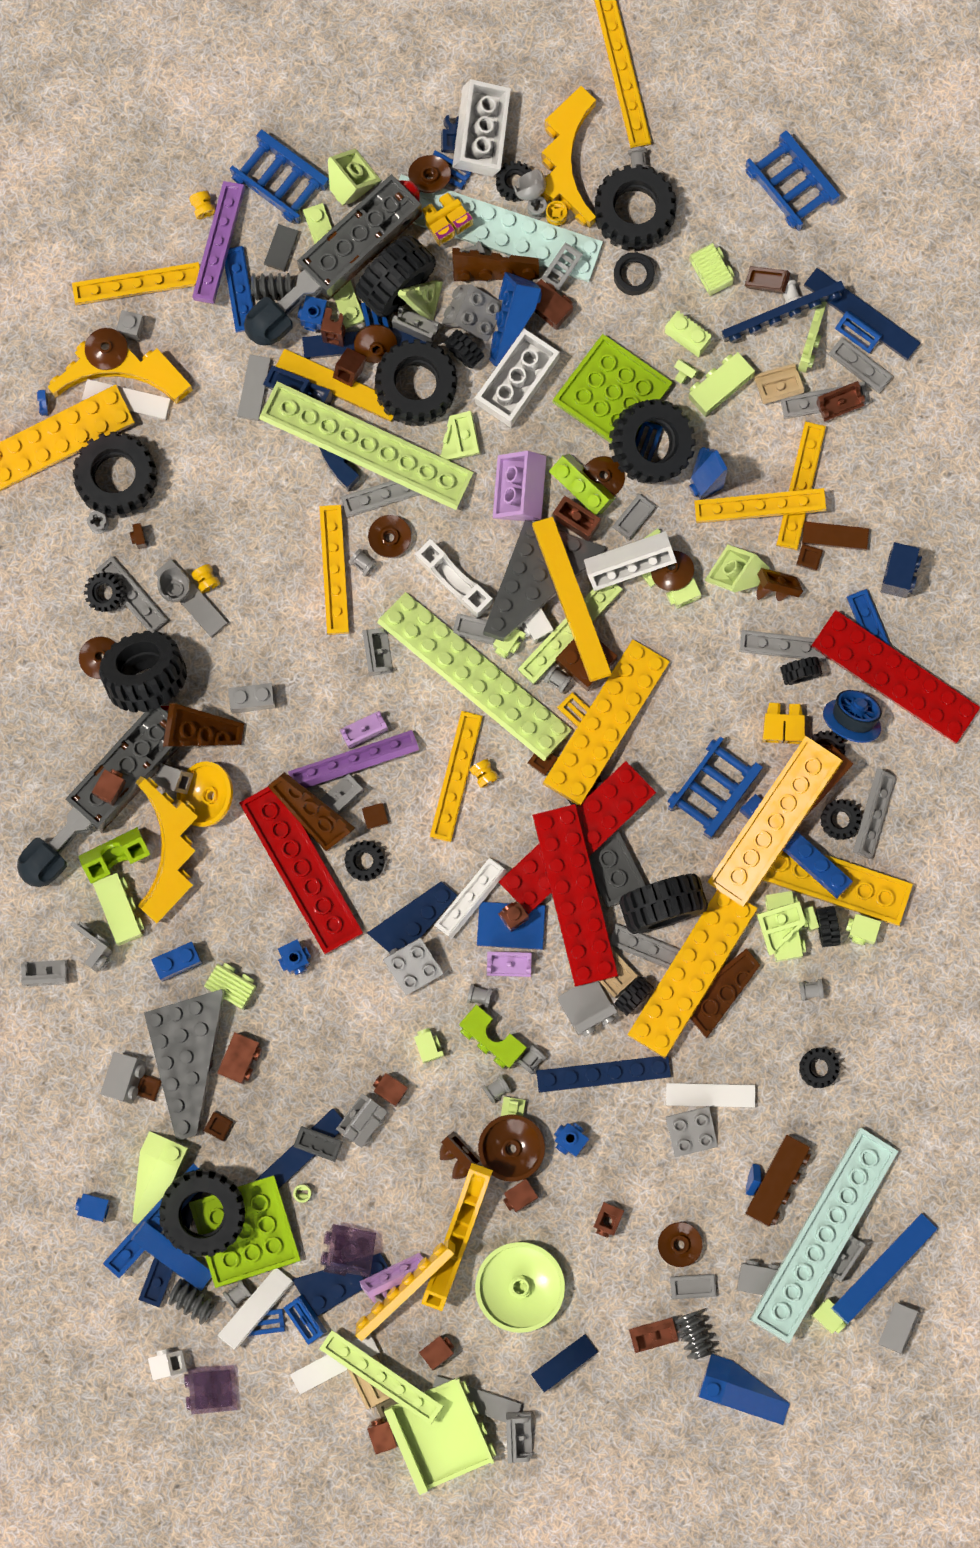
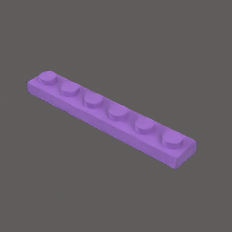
M223 181L192 296L194 301L215 303L245 191L244 184Z
M410 730L288 771V774L304 788H308L418 751L419 748L414 733Z

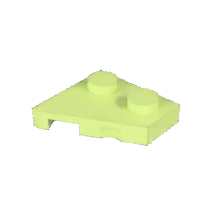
M467 411L449 416L448 429L444 435V444L439 457L453 461L481 454L472 412Z

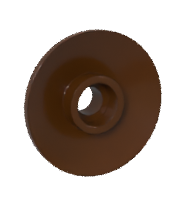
M434 155L419 157L411 164L408 177L409 181H412L420 192L435 193L448 185L451 178V169L444 159Z
M378 324L369 325L361 329L356 335L354 349L356 352L366 356L365 362L379 363L385 352L389 353L390 348L395 344L397 345L396 336L386 326Z
M101 328L94 331L85 343L87 360L92 366L100 370L117 368L124 362L128 353L126 339L119 331L112 328ZM103 344L109 345L107 350L101 349Z
M600 456L593 458L585 465L583 470L592 481L598 484L601 483L613 495H616L622 489L625 482V473L618 469L619 463L613 462L611 457ZM605 472L608 477L601 479L600 473Z
M385 515L376 519L370 526L368 541L376 554L385 558H394L400 556L408 549L411 543V530L402 518L395 515ZM389 534L394 536V540L391 542L386 540V536Z
M673 551L677 563L651 571L652 579L659 588L666 591H678L685 588L692 581L694 564L691 558L683 552ZM669 566H676L673 570L668 569Z
M94 637L82 646L79 652V664L86 675L94 679H101L99 676L101 660H97L96 655L102 653L104 656L105 652L111 649V645L115 641L107 637Z
M683 1222L673 1223L661 1232L658 1239V1250L662 1259L669 1265L686 1267L693 1264L699 1258L702 1251V1238L692 1225ZM677 1241L684 1243L682 1249L676 1248L675 1244Z

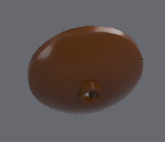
M504 1115L494 1119L485 1127L479 1139L478 1153L482 1165L487 1169L493 1170V1177L502 1181L516 1182L530 1177L538 1170L544 1158L545 1143L541 1131L532 1121L519 1115ZM509 1145L516 1147L514 1153L508 1152L507 1148Z

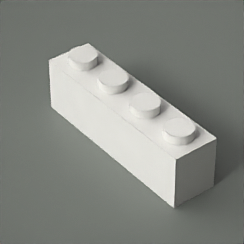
M666 531L584 560L594 591L677 563Z

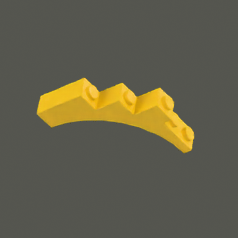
M580 86L545 119L546 133L551 138L556 137V139L541 154L542 164L548 170L553 169V171L545 177L547 185L545 191L540 196L546 202L558 201L560 199L566 205L567 211L571 210L576 215L575 219L582 226L586 224L590 228L596 222V216L584 203L577 190L572 174L571 156L577 132L585 118L596 107V99Z
M86 341L80 343L76 348L77 351L74 352L78 361L71 362L66 367V371L61 376H55L48 386L50 393L56 398L69 388L87 381V379L123 377L135 379L155 387L165 393L176 404L193 391L189 382L158 348L154 351H148L143 356L141 362L128 348L127 356L120 366L112 370H100L92 366L86 358Z
M141 776L135 783L145 793L155 810L160 826L162 844L156 877L149 891L137 906L155 923H158L193 886L188 881L191 877L182 868L178 871L195 852L191 847L193 842L185 835L180 836L198 816L194 813L196 808L187 800L183 803L178 799L172 805L174 800L166 792L161 794L156 789L158 787L157 783L150 777L146 780Z
M474 1163L471 1164L444 1240L446 1242L450 1239L455 1244V1254L430 1277L421 1304L443 1311L481 1209L493 1170Z

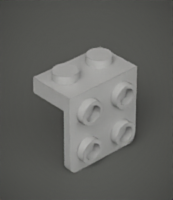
M471 284L458 285L452 294L453 299L450 306L444 312L442 324L447 327H460L478 339L488 341L497 323V320H495L496 313L501 311L502 303Z
M72 921L70 925L97 945L85 961V964L96 973L99 969L103 971L110 962L108 957L113 952L108 948L111 944L98 934L95 937L92 936L93 931L81 921L78 924Z
M598 981L576 986L558 997L561 1007L578 1036L583 1034L585 1037L596 1031L595 1026L601 1023L607 1025L614 1021V1016L617 1015L615 1007L611 1005Z

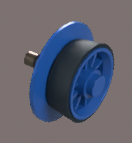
M856 690L842 691L835 700L828 702L824 707L823 718L826 724L842 738L843 742H847V740L858 743L872 742L881 733L879 719L882 716V710L872 697Z

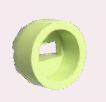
M306 1184L297 1185L293 1191L295 1200L301 1203L308 1201L311 1197L310 1187ZM297 1190H308V1194H297Z

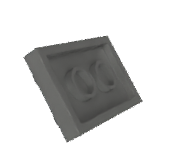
M618 830L589 857L595 884L607 908L618 904L622 895L645 886Z

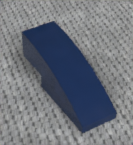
M271 366L263 383L265 387L273 390L278 381L329 406L334 398L331 390L313 384L306 378L275 366Z
M319 447L330 472L349 492L360 480L359 475L346 464L349 460Z
M584 1334L531 1375L545 1393L598 1353V1351Z

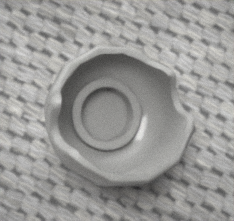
M539 169L532 170L521 176L517 180L518 188L514 186V190L521 200L537 199L543 194L547 185L542 171Z
M168 567L158 576L157 588L165 600L179 602L185 599L190 592V580L181 568Z

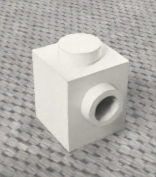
M542 609L531 615L521 626L526 637L530 635L534 644L547 638L553 632V628Z
M169 1349L157 1351V1356L148 1358L153 1380L187 1372L182 1350L170 1353Z

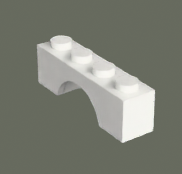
M431 539L415 554L416 560L476 618H479L493 604V598L477 583L466 577L452 563L446 553Z

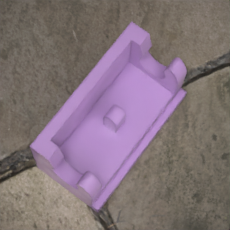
M380 711L340 729L348 749L388 731Z
M487 952V976L531 977L532 953Z

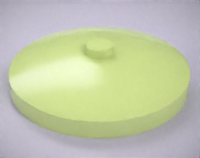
M515 1242L497 1248L486 1257L477 1273L475 1292L480 1309L494 1325L506 1331L524 1333L537 1330L554 1318L563 1302L565 1282L559 1264L550 1253L531 1243Z

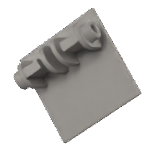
M421 937L399 950L396 948L392 949L389 952L390 955L383 959L405 995L444 974Z
M709 1106L666 1116V1123L675 1157L718 1147Z

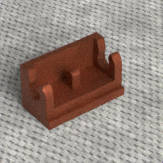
M326 307L320 329L322 340L324 343L344 347L346 329L343 324V314L340 313L339 320L334 322L331 319L332 308Z
M856 381L818 396L816 403L824 422L864 407L865 397L861 395L860 384Z
M672 1317L628 1329L635 1353L678 1342Z

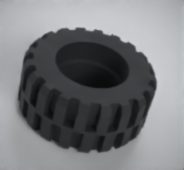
M636 164V168H631V165H625L624 170L621 171L617 168L612 171L611 176L607 175L603 179V184L599 185L597 189L594 207L597 227L602 230V235L605 239L610 238L611 244L614 246L620 244L624 250H628V247H634V251H640L641 247L644 246L646 249L652 248L653 243L659 244L663 241V236L669 234L671 226L674 224L677 205L675 192H672L671 183L665 181V176L661 172L657 175L655 169L650 166L648 170L642 169L643 165ZM626 192H643L650 196L655 203L654 216L641 224L625 222L616 214L615 204L617 199Z
M403 236L397 239L395 243L389 245L386 250H383L374 259L372 264L367 267L356 285V294L377 316H390L393 312L398 311L399 306L406 304L398 296V291L425 283L433 273L434 267H436L435 257L415 237Z
M414 339V343H409L408 340L401 342L400 346L396 344L392 346L390 352H385L382 356L375 375V394H377L379 405L384 407V412L387 415L391 414L394 416L393 420L397 422L403 420L405 425L410 426L412 423L422 426L427 421L429 423L435 422L438 416L442 417L446 410L451 407L457 388V371L455 365L451 363L452 359L449 354L445 355L443 353L444 349L440 346L437 348L433 347V342L420 343L421 339ZM413 365L428 369L436 379L435 391L431 396L422 400H412L404 397L396 388V376L399 371Z
M660 399L645 400L629 406L628 409L623 410L619 414L620 417L618 419H615L612 424L614 430L610 431L609 438H612L609 450L614 451V456H612L613 462L619 463L618 469L622 473L626 472L628 478L631 480L637 479L640 483H658L681 474V470L686 469L689 465L688 459L693 458L694 451L691 450L692 446H696V439H692L691 436L692 433H695L694 427H689L688 422L691 421L687 415L683 416L681 414L683 410L678 406L673 407L671 402H662ZM647 421H654L661 425L669 439V447L665 457L657 462H650L644 459L638 452L635 443L636 432L639 426Z
M110 432L108 436H105L104 433L99 434L97 440L94 441L91 438L87 441L88 446L86 448L81 447L79 458H75V469H73L75 487L86 506L106 514L108 518H114L115 515L124 518L130 512L134 515L139 512V507L142 506L144 508L148 504V498H152L155 493L154 487H157L158 480L156 475L158 473L154 459L149 449L136 437L131 438L129 434L124 432L122 435H118L117 432ZM113 457L128 459L134 465L136 473L132 484L124 491L118 493H108L101 490L95 479V473L100 464Z
M151 631L132 633V636L121 638L120 642H115L111 645V649L105 652L99 669V676L111 702L125 711L129 709L130 712L135 713L138 711L148 712L152 708L158 709L160 705L171 702V698L179 694V689L183 688L187 678V667L176 642L168 635L157 631L153 633ZM149 669V670H147V671L144 672V673L137 674V673H139V672H141V671H143V670Z
M695 873L683 874L645 885L622 895L619 901L627 929L632 934L649 932L683 922L706 912L708 908L700 877Z
M203 1169L186 1172L179 1178L177 1177L164 1193L159 1210L160 1225L166 1239H169L172 1246L176 1249L178 1248L183 1251L182 1253L192 1254L195 1257L214 1256L218 1252L222 1253L233 1244L243 1229L245 1221L243 1196L236 1184L230 1181L224 1174H219L214 1170L208 1171ZM197 1192L213 1194L220 1200L224 1210L223 1220L219 1227L207 1234L192 1232L185 1226L181 1217L183 1203L189 1196Z

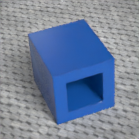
M83 1194L82 1198L78 1197L75 1210L78 1211V1216L105 1223L111 1201Z

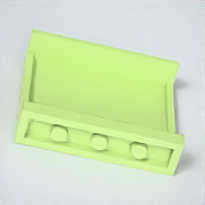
M459 1377L424 1391L425 1394L444 1406L432 1425L399 1403L384 1409L385 1416L419 1495L428 1492L430 1488L488 1463L493 1464L494 1456L497 1455L492 1443L488 1444L485 1439V1435H488L483 1422L479 1423L476 1418L479 1412L474 1401L470 1402L467 1394L470 1393L465 1380L461 1382Z

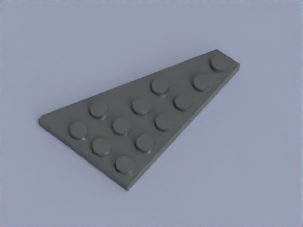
M527 520L523 524L483 631V635L503 642L514 630L521 627L522 623L531 615H534L545 606L547 601L557 595L532 527L533 522ZM558 531L575 577L579 576L580 572L586 569L585 559L604 552V546Z
M225 989L144 1012L176 1141L200 1135L201 1118L204 1114L203 1105L205 1094L208 1092L214 1046L217 1044L220 1028L219 1021L223 1012L221 1011L224 995H226Z

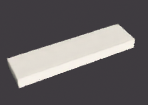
M87 379L82 401L113 385ZM117 386L130 412L166 420L171 402L170 398Z
M489 858L434 926L452 939L507 873L506 869Z
M666 1083V1106L755 1108V1085Z
M278 1268L274 1269L217 1336L235 1351L293 1284V1281Z
M371 1334L363 1341L356 1339L350 1342L371 1357L380 1353ZM326 1355L290 1374L301 1395L346 1371L348 1368L329 1355Z

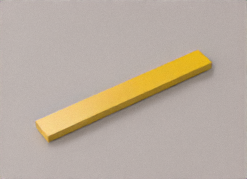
M594 0L630 149L649 146L652 143L617 1Z
M549 517L533 522L534 533L589 681L592 682L611 676L610 668L554 518Z

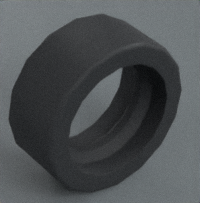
M638 252L627 253L616 262L614 282L617 288L624 294L631 296L641 295L652 286L655 274L654 266L651 260L644 254ZM630 262L640 263L646 269V279L638 286L628 285L622 279V269Z

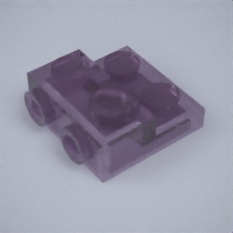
M333 1224L330 1231H326L323 1244H327V1250L322 1252L320 1264L324 1265L323 1271L343 1276L346 1273L369 1277L371 1274L376 1233Z
M234 1365L188 1369V1374H184L185 1388L189 1387L190 1396L186 1397V1408L191 1410V1415L237 1410Z

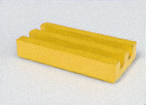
M572 692L557 709L578 727L580 722L564 706L567 705L581 720L584 718V715L569 701L573 699L586 712L589 710V707Z

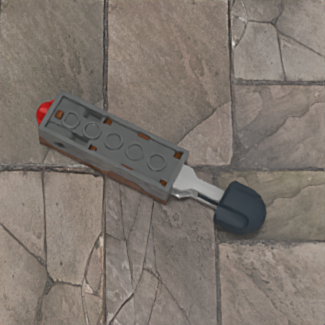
M392 174L387 177L297 260L301 273L297 277V285L277 304L269 297H263L251 308L244 322L245 333L249 339L263 346L275 344L293 329V323L287 315L302 303L306 296L316 298L322 293L327 300L331 299L422 215L420 191L412 181L397 180Z
M160 706L158 709L152 708L148 712H144L68 795L65 800L73 808L67 813V824L49 844L41 838H34L22 851L18 858L17 869L19 876L25 883L34 887H43L56 880L67 867V862L60 853L76 835L88 833L93 826L102 833L141 790L135 782L141 776L146 780L149 777L152 778L158 772L161 763L165 764L181 747H163L169 706ZM104 769L109 772L111 769L118 771L123 775L122 779L126 782L114 806L92 794Z

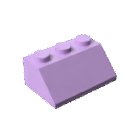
M532 451L498 455L493 519L516 521L541 520L546 456Z

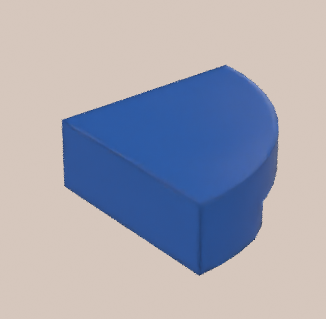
M38 390L39 413L41 416H49L48 394L46 390Z
M753 1164L750 1169L746 1184V1195H755L762 1182L760 1165Z

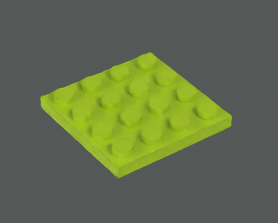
M602 334L554 397L552 403L603 439L612 443V438H609L610 431L614 430L612 424L615 419L620 417L619 414L635 403L653 399L661 400L673 382Z
M274 1175L237 1186L243 1196L245 1205L243 1229L237 1240L222 1253L218 1252L214 1256H205L215 1288L301 1261ZM212 1194L189 1202L198 1234H207L219 1227L223 1220L224 1210L216 1196Z

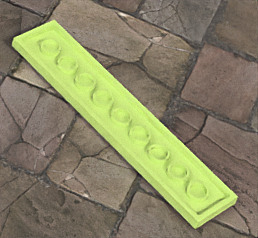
M278 381L259 417L264 422L454 510H457L474 473Z
M405 592L379 618L377 622L543 761L549 757L572 731L570 727L460 636L453 633L454 631L408 593Z

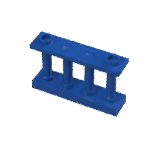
M261 129L256 135L259 147L240 170L233 165L230 167L231 175H233L231 178L236 183L245 184L283 212L282 216L291 223L295 221L299 224L301 218L297 212L315 190L321 188L325 191L329 187V179ZM271 151L275 154V160L256 183L247 174L265 152ZM287 163L292 167V172L275 194L272 195L264 189V186L280 166ZM304 176L309 179V185L291 207L280 201L298 177Z
M786 130L779 137V147L756 164L750 158L746 160L745 171L752 180L755 178L785 214L787 224L791 228L795 227L800 231L803 226L802 218L823 202H829L831 206L839 201L840 194ZM789 153L793 158L792 163L768 181L761 170L782 154ZM797 169H802L806 174V179L781 197L774 187ZM815 185L820 191L819 195L795 213L787 203L808 187Z
M721 736L717 741L713 739L706 748L709 752L679 793L674 791L667 801L670 803L668 810L672 811L677 806L704 825L705 832L703 835L710 840L763 768L757 762L753 766H747L720 747L723 742ZM714 753L742 772L744 779L740 784L737 782L733 783L707 764ZM701 771L729 790L728 793L731 796L727 802L724 799L721 801L694 781ZM688 788L716 807V811L719 813L714 819L706 817L681 799Z

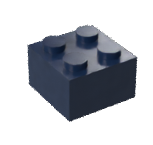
M894 542L890 550L881 593L906 598L908 593L912 594L917 580V576L913 575L914 572L917 573L922 556L918 555L920 548Z

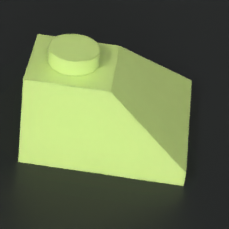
M356 148L331 156L328 159L330 191L342 206L356 201L381 182V179Z
M727 545L705 578V581L735 593L758 586L760 580L757 573L761 568L768 570L770 568L756 554Z

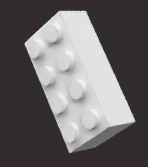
M472 79L463 86L452 168L491 177L501 170L511 88Z
M523 329L476 395L475 404L511 428L558 362L560 352L526 329Z

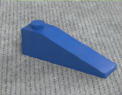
M508 272L504 274L498 300H502L501 311L496 313L495 320H497L498 331L493 333L489 357L491 363L496 367L520 335L542 296L541 288L535 282Z
M705 447L699 450L689 488L693 496L696 497L698 495L700 500L720 491L724 487L728 469L718 450H710Z
M711 1354L697 1397L781 1425L784 1424L790 1403L734 1361Z

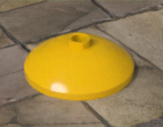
M209 761L199 762L187 770L193 773V778L188 793L177 792V800L179 799L183 803L187 800L196 808L194 813L198 817L192 825L209 827L218 823L227 814L233 799V785L228 772L222 766Z

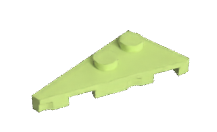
M433 280L403 288L398 291V296L420 316L433 321L443 282Z
M821 302L822 305L815 310L798 367L800 372L806 373L807 367L812 368L815 355L811 354L813 347L818 348L821 335L817 334L827 302Z

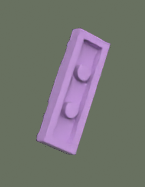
M417 1253L359 1281L361 1288L372 1302L375 1303L376 1295L381 1293L385 1298L387 1295L386 1290L392 1289L394 1286L398 1287L407 1273H413L417 1269L423 1257L420 1253Z

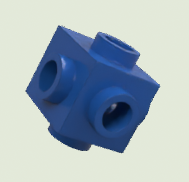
M306 296L304 306L300 305L297 315L304 329L313 332L321 329L326 307L328 308L327 300Z
M298 939L278 948L282 957L278 961L283 971L288 970L289 974L294 973L295 976L307 971L306 967L310 965L308 960L311 959V956L306 946L301 947ZM293 956H298L297 961H291Z
M567 1123L566 1126L561 1124L554 1133V1136L557 1137L554 1142L558 1144L555 1148L564 1155H567L569 1152L576 1158L589 1141V1138L583 1134L585 1130L576 1123H573V1125ZM571 1135L574 1137V1141L569 1143L566 1141V1137Z

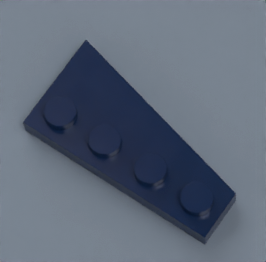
M441 881L371 929L367 934L386 951L390 952L394 948L399 950L418 938H422L458 895Z
M381 1253L298 1277L292 1279V1281L318 1317L363 1290L359 1281L388 1268V1265Z

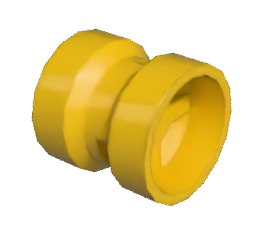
M209 191L197 192L189 198L191 206L195 207L194 213L198 220L215 214L216 209L210 202L211 196Z
M552 201L548 204L546 208L547 222L558 227L566 222L567 207L563 202Z
M205 564L191 573L193 579L198 582V588L201 593L210 591L209 586L214 589L220 584L219 579L213 575V569L210 564Z
M488 758L478 762L469 769L472 775L478 779L477 783L480 788L486 787L489 781L494 782L499 778L496 771L491 769V763Z

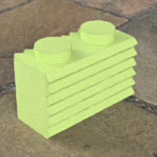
M713 243L692 253L689 257V261L709 296L732 285L734 277L731 267L729 265L725 266L722 260L724 255L719 247L715 248Z
M677 311L665 326L664 333L698 358L710 344L711 334L701 329V326H697V323L694 324V321H691L690 318L687 319V316H684L683 313L680 314V311Z
M226 963L223 966L217 964L204 987L211 992L225 989L226 995H224L223 999L244 1010L257 988L253 985L255 980L245 974L242 977L234 973L236 969Z

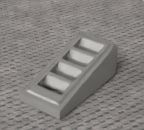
M565 242L541 278L560 290L583 254ZM567 250L576 258L572 260L564 254V251ZM560 257L565 259L571 265L568 267L562 262H560ZM557 264L566 270L565 274L554 268V266ZM552 271L560 276V281L551 276L550 272Z

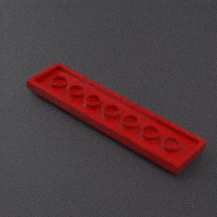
M837 610L833 612L810 646L955 744L959 741L980 709L978 705Z
M627 761L583 801L581 806L576 808L588 857L656 794L653 788ZM539 844L499 881V884L521 904L528 914L551 894Z
M266 787L239 802L323 953L327 955L362 935L363 932L304 827L272 790Z
M576 805L533 814L532 817L574 986L618 976Z

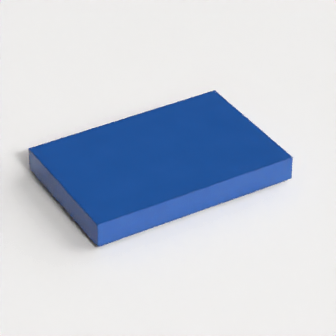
M482 902L479 905L477 946L543 950L544 905H538L528 914L529 920L512 932H510L498 915L510 903Z

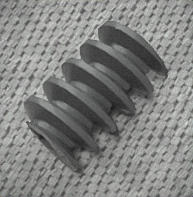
M252 273L251 296L253 297L254 294L257 301L261 299L262 294L264 297L269 298L272 294L274 300L278 299L279 294L283 298L295 287V276L294 279H291L289 273L286 274L285 279L282 278L281 273H278L276 279H274L272 273L269 274L268 279H265L263 273H261L259 279L256 278L255 273Z
M180 1278L169 1295L168 1304L172 1306L177 1302V1310L185 1307L183 1314L187 1315L192 1312L191 1319L195 1320L197 1317H200L198 1324L202 1325L209 1319L218 1302L211 1306V1297L206 1301L203 1300L204 1293L197 1297V1288L188 1291L190 1284L187 1283L182 1287V1279Z
M700 1310L681 1316L675 1321L676 1325H682L678 1333L686 1334L681 1338V1342H688L684 1350H691V1353L687 1355V1359L696 1360L715 1353V1351L707 1350L712 1346V1343L704 1342L709 1337V1334L701 1333L706 1329V1326L698 1325L703 1320V1317L695 1316Z

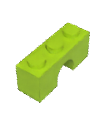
M562 455L549 472L594 515L602 514L616 497L601 483L598 484L592 481L584 473L583 470L585 468L572 455Z
M138 827L78 857L85 874L92 884L110 875V869L118 862L128 860L132 864L149 856L150 852Z
M475 1005L460 1022L459 1026L462 1028L460 1033L468 1040L474 1038L478 1042L477 1047L483 1053L487 1054L490 1052L496 1058L493 1061L502 1069L505 1066L510 1069L527 1047L510 1033L503 1041H491L487 1037L486 1030L493 1021V1018L478 1005Z

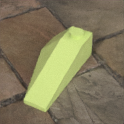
M149 1131L140 1150L132 1222L139 1224L164 1196L167 1188L177 1178L190 1149Z

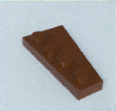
M452 247L454 281L503 280L505 272L527 280L539 279V258L511 255L509 258L500 255V253L493 252L491 255H482L477 250H470L469 253L460 252V248Z
M172 703L169 704L163 747L241 745L244 723Z
M283 772L268 785L272 792L325 851L355 829L353 825L287 773Z
M747 948L720 970L690 1018L706 1039L760 967V964Z

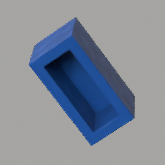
M192 941L151 959L162 982L202 964Z

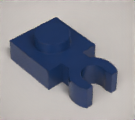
M449 115L445 116L443 124L446 129L441 131V152L454 153L459 116L455 118V124L450 123Z

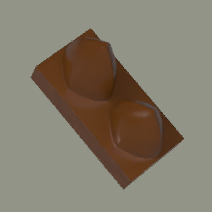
M761 568L757 573L760 580L756 592L758 600L768 596L773 591L776 592V599L778 601L790 596L799 598L803 592L798 578L795 576Z
M454 1131L441 1142L440 1160L458 1159L453 1168L452 1179L467 1177L472 1163L482 1166L478 1156Z

